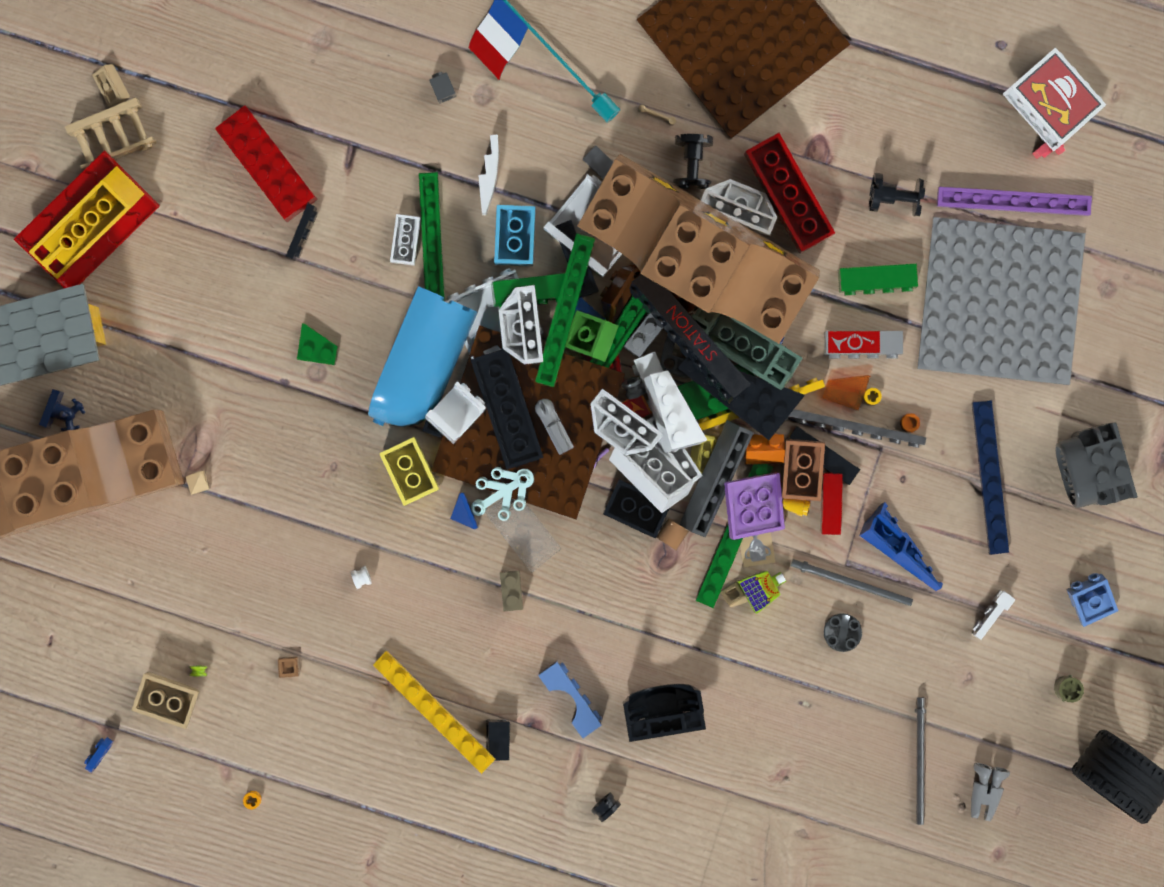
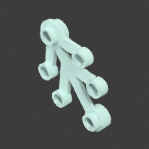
M495 467L491 472L492 478L498 480L504 477L513 480L509 484L488 480L486 477L478 478L476 481L478 489L491 488L498 491L484 500H475L471 505L472 513L476 516L483 515L488 506L503 497L502 509L499 511L498 517L502 521L508 520L511 515L509 509L512 491L519 487L518 498L515 500L513 507L517 511L523 510L526 506V489L534 481V475L528 469L512 472L503 470L501 467ZM498 470L501 475H495L494 471ZM521 476H525L527 481H522ZM479 481H484L485 486L480 485ZM517 502H521L523 507H518ZM475 506H479L481 511H477ZM501 512H506L507 517H503Z

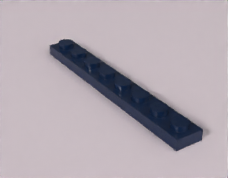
M992 400L972 402L989 555L1009 553Z

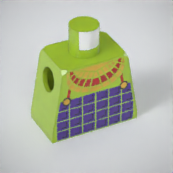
M763 571L740 579L737 582L753 611L757 614L781 595L777 587L785 583L786 580L781 572L771 577L768 571Z

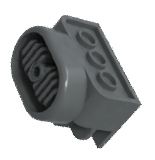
M1116 422L1077 431L1070 439L1059 441L1056 444V458L1067 496L1075 508L1092 504L1108 505L1138 497Z

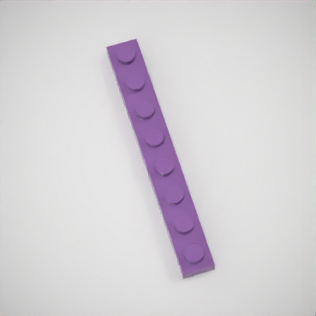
M938 187L937 207L1081 216L1091 215L1092 196Z

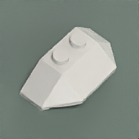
M731 179L706 188L701 199L702 202L757 233L770 236L777 219L766 193Z
M535 285L516 287L499 309L503 349L523 364L543 362Z
M603 389L591 403L595 433L625 456L652 450L664 435Z

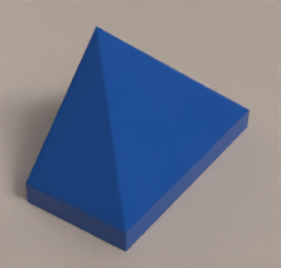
M460 493L450 519L472 529H477L479 527L465 493Z

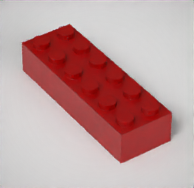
M246 105L215 127V130L287 223L305 210L307 203L313 204L318 200Z
M780 133L745 151L744 156L799 254L835 234L834 229Z

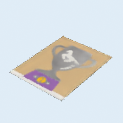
M771 532L743 538L740 545L743 567L775 563Z

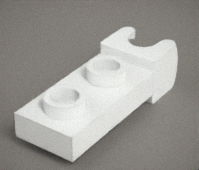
M1000 590L992 600L994 605H989L984 612L985 617L982 621L978 620L972 629L974 631L972 635L982 640L1002 611H1008L1014 603L1015 599L1005 591Z

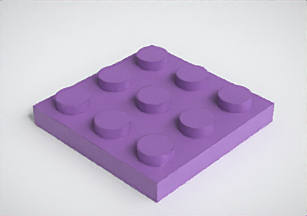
M774 472L724 482L730 539L735 540L785 529L780 473Z

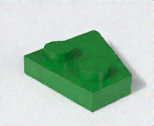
M302 323L297 360L336 365L338 346L308 325Z

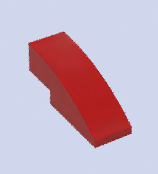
M823 473L821 534L841 535L843 483L842 474Z

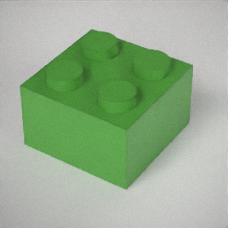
M577 310L571 325L566 348L605 362L618 325Z

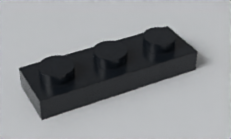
M307 203L287 251L286 257L293 261L296 258H300L303 251L302 243L308 239L311 232L309 226L317 218L318 212H316L317 208L314 205Z

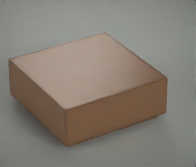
M298 657L278 658L279 678L299 676Z

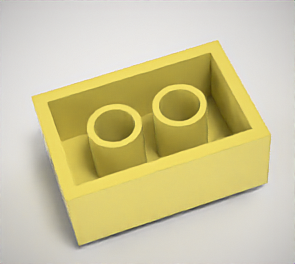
M416 437L379 453L404 506L440 490Z

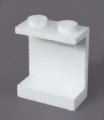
M458 381L453 389L425 416V419L453 444L486 409L484 406L485 402L478 396L474 397L470 393V388L464 383L460 384Z

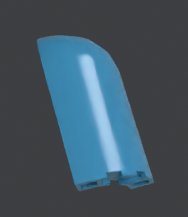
M418 286L371 399L368 415L374 418V423L381 426L387 423L407 427L418 425L426 420V414L433 410L442 399L477 316V311L452 300L449 303L444 302V297Z

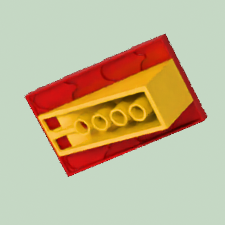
M104 150L14 240L63 288L80 285L160 205Z

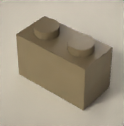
M520 570L500 572L503 611L523 610Z

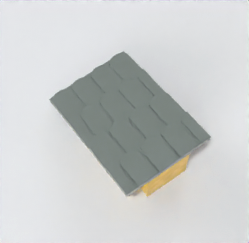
M84 284L0 306V386L100 361L97 346L106 345L99 307L88 304Z

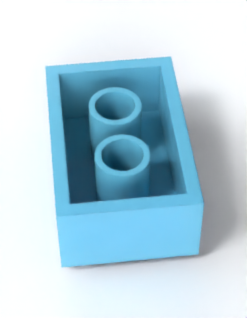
M497 205L495 265L533 266L535 206Z

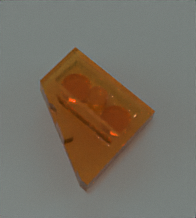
M864 375L828 380L822 399L859 411L871 376Z

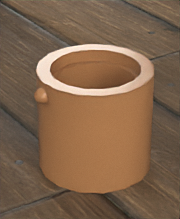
M668 518L656 538L677 551L689 531Z

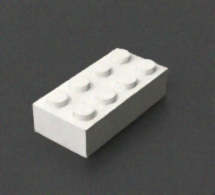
M396 214L390 257L391 263L415 266L421 222L420 217Z

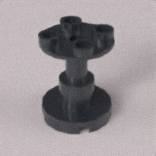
M681 134V137L676 135L675 145L684 147V160L687 161V178L674 179L673 183L682 189H688L690 185L697 186L699 189L708 188L711 181L699 179L698 170L699 161H703V147L713 146V137L707 135V139H705L703 134Z
M874 173L869 194L872 200L869 201V211L878 212L880 203L894 204L895 201L913 203L912 215L913 217H920L922 209L920 199H924L925 196L924 180L921 178L917 179L914 191L899 190L896 185L883 184V174Z

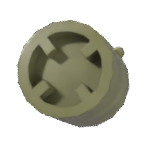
M1069 675L1062 676L1056 680L1054 691L1058 698L1062 699V702L1073 703L1082 698L1084 687L1080 680Z

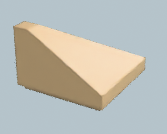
M205 471L186 476L191 495L210 489Z
M737 582L720 592L730 608L748 602Z

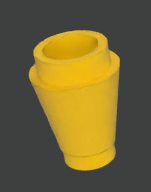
M783 498L784 509L801 517L803 515L808 516L811 501Z

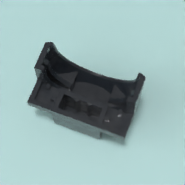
M668 684L650 687L630 694L623 701L629 742L706 730L701 691L693 685Z

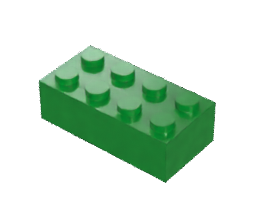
M734 365L739 371L754 376L751 371L741 365ZM694 381L677 386L696 420L728 409Z

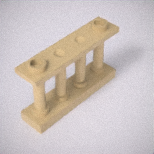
M137 98L65 126L67 134L77 137L87 163L80 165L83 170L94 161L84 136L87 130H95L102 150H105L114 160L141 149L142 151L149 150L153 147V144L157 143L152 136L149 138L146 136L137 114L138 110L142 108ZM126 114L131 117L140 139L139 142L129 145L120 123V117ZM109 121L113 124L122 149L115 152L111 151L102 129L103 124Z

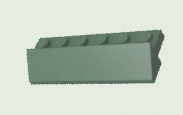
M698 308L696 313L692 315V318L726 357L780 390L794 376V372L803 359L785 346L778 344L729 316L716 312L708 313L701 308Z

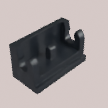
M486 719V750L496 759L495 761L509 760L510 722Z

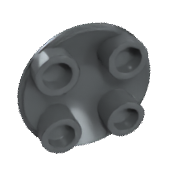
M844 613L837 614L826 622L824 638L832 649L839 652H847L855 649L860 643L862 628L855 617Z

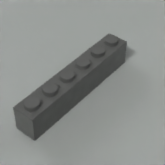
M726 421L702 473L703 476L700 478L680 521V526L697 535L707 536L725 496L724 482L732 481L754 432L731 421Z

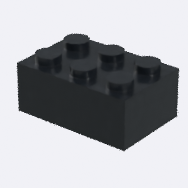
M619 479L603 515L656 539L669 509L661 513L635 486Z

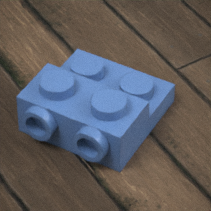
M1093 573L1088 576V580L1073 582L1070 585L1071 588L1066 589L1083 627L1118 612L1108 580L1102 574Z

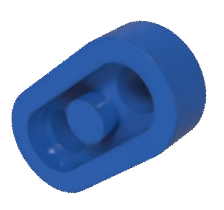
M108 737L105 740L103 738L99 740L95 746L97 750L94 755L90 754L84 762L87 771L92 773L97 768L114 741Z

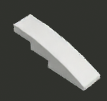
M490 135L492 154L484 155L486 174L478 175L482 215H487L496 186L499 164L498 135Z

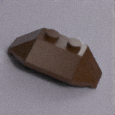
M635 264L621 267L619 271L615 270L610 278L613 281L610 287L605 286L600 294L603 297L601 304L606 321L615 324L632 296L629 287L632 281L641 275L639 268Z

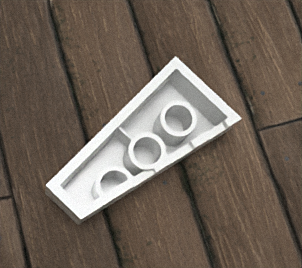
M668 370L650 374L643 379L657 429L664 434L661 438L664 453L699 445L707 441Z

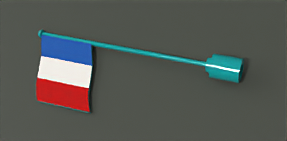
M494 0L489 13L474 32L468 48L499 81L505 66L520 47L529 29L594 97L591 100L593 102L591 107L607 123L616 117L621 109L606 93L602 95L598 93L596 95L507 0Z

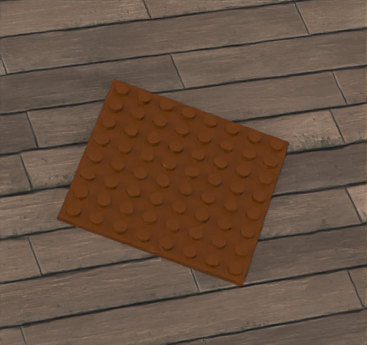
M661 0L637 19L640 26L730 139L851 45L816 0Z
M479 325L460 384L464 383L467 385L474 397L478 396L484 401L471 363V357L485 355L483 351L496 345L500 349H503L501 332ZM510 354L544 458L507 470L486 408L454 444L443 435L431 471L476 486V481L480 477H486L488 480L506 484L513 481L504 477L498 480L492 478L491 472L495 467H501L503 470L512 472L528 469L533 473L534 481L526 489L525 502L577 520L603 442V438L594 431L591 403L602 389L617 399L625 373L563 354L555 386L550 387L535 382L540 363L523 364ZM541 399H549L553 403L554 409L574 448L560 455L543 422L535 411V405ZM498 470L494 471L495 475H501ZM521 476V480L526 482L527 478L525 476ZM480 480V485L485 486V482ZM519 487L512 491L511 498H518ZM485 488L486 490H489V491H492V492H497V491H498V490L491 489V488Z

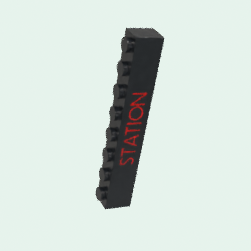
M642 274L632 281L629 287L632 296L635 299H639L643 304L644 310L653 315L657 325L666 330L670 340L678 344L682 354L691 359L695 369L704 374L708 384L717 389L722 400L731 404L748 390L751 384L668 289Z

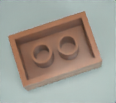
M786 439L782 498L821 501L825 442Z

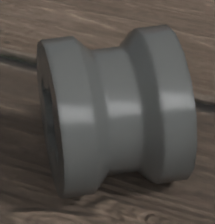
M632 377L622 382L621 385L626 390L625 395L627 399H634L644 394L645 391L640 386L641 381L639 377Z

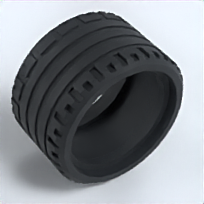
M1107 730L1098 731L1095 739L1090 742L1089 747L1084 750V754L1079 757L1078 762L1072 767L1073 775L1141 824L1148 823L1152 815L1157 811V808L1163 803L1164 770Z

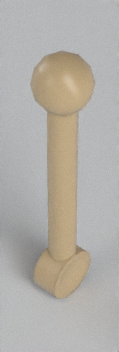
M640 105L638 108L640 112H647L664 119L670 125L676 123L674 117H666L647 109L644 105Z

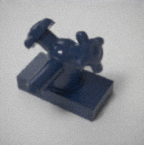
M52 389L39 425L51 428L54 418L65 421L66 427L60 428L62 432L79 429V425H73V419L78 411L83 415L85 414L84 406L75 398L72 399L74 406L71 408L60 404L64 392Z

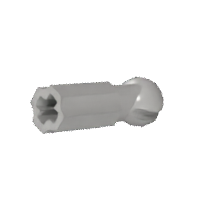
M549 399L539 400L535 405V411L543 422L558 454L560 455L574 448L554 409L553 403Z

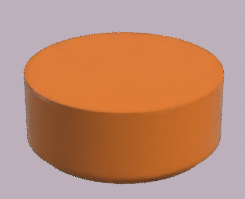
M913 413L905 414L900 420V426L905 432H915L920 426V419Z

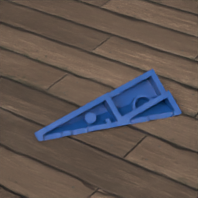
M885 502L882 503L864 523L859 536L933 590L938 591L942 588L943 583L935 579L931 573L933 571L931 566L927 567L921 559L923 557L922 553L907 532H903L897 525L898 519L892 517L886 509L888 505Z

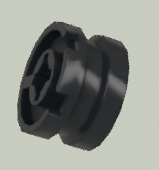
M610 792L591 811L594 815L597 814L599 816L598 819L601 822H604L620 807L621 803L618 800L615 801L613 794Z

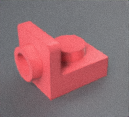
M1044 142L1032 154L1036 159L1041 156L1045 158L1053 150ZM1064 144L1055 150L1058 155L1065 151Z

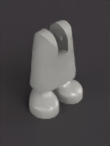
M974 763L973 768L979 775V781H974L971 817L978 819L981 805L983 804L986 805L984 820L991 821L1004 790L1000 786L1001 782L1009 777L1010 771L1000 767H993L992 771V768L986 764ZM992 772V783L990 784L988 781Z

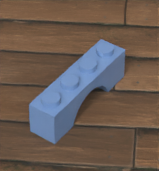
M556 661L539 673L538 676L549 691L561 690L573 697L577 710L572 724L580 736L585 738L602 726L600 722L602 717L597 710L592 711L589 706L591 702L586 694L581 695L578 691L580 686L574 678L572 680L567 675L569 670L563 662L559 664Z

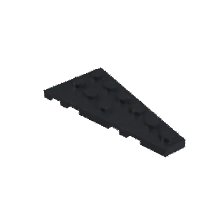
M686 357L678 367L680 371L768 441L805 396L785 387L780 390L763 379L739 371L751 385L745 393L729 404L721 399L714 386L708 384L704 374L695 369L689 357Z

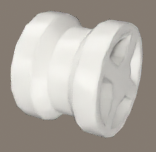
M366 566L361 567L359 571H351V576L357 589L361 588L364 584H372Z

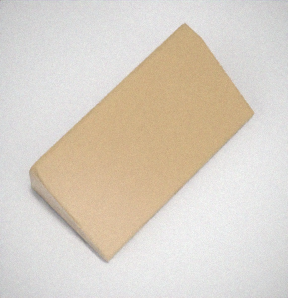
M113 64L104 65L92 74L109 108L130 98Z

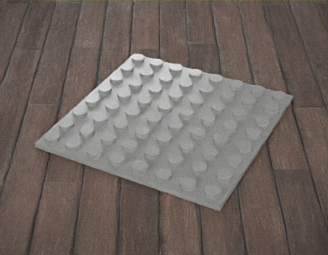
M933 217L917 369L1070 385L1086 233Z

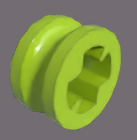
M190 666L192 670L190 676H207V673H205L207 666Z

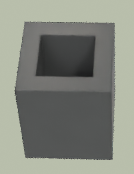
M438 72L432 75V79L429 81L439 104L457 97L447 72L444 74Z

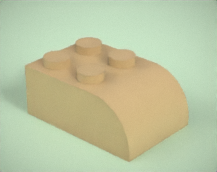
M147 672L143 674L131 711L187 729L200 691L189 685Z

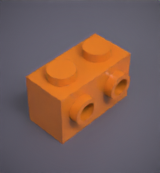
M753 434L745 451V464L784 463V434H774L769 441L762 435Z

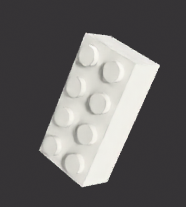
M657 444L650 451L626 456L614 448L609 459L661 513L686 497L694 484V481Z

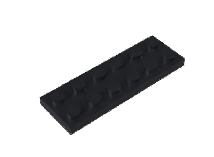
M501 349L471 359L506 469L508 470L544 458L510 354Z

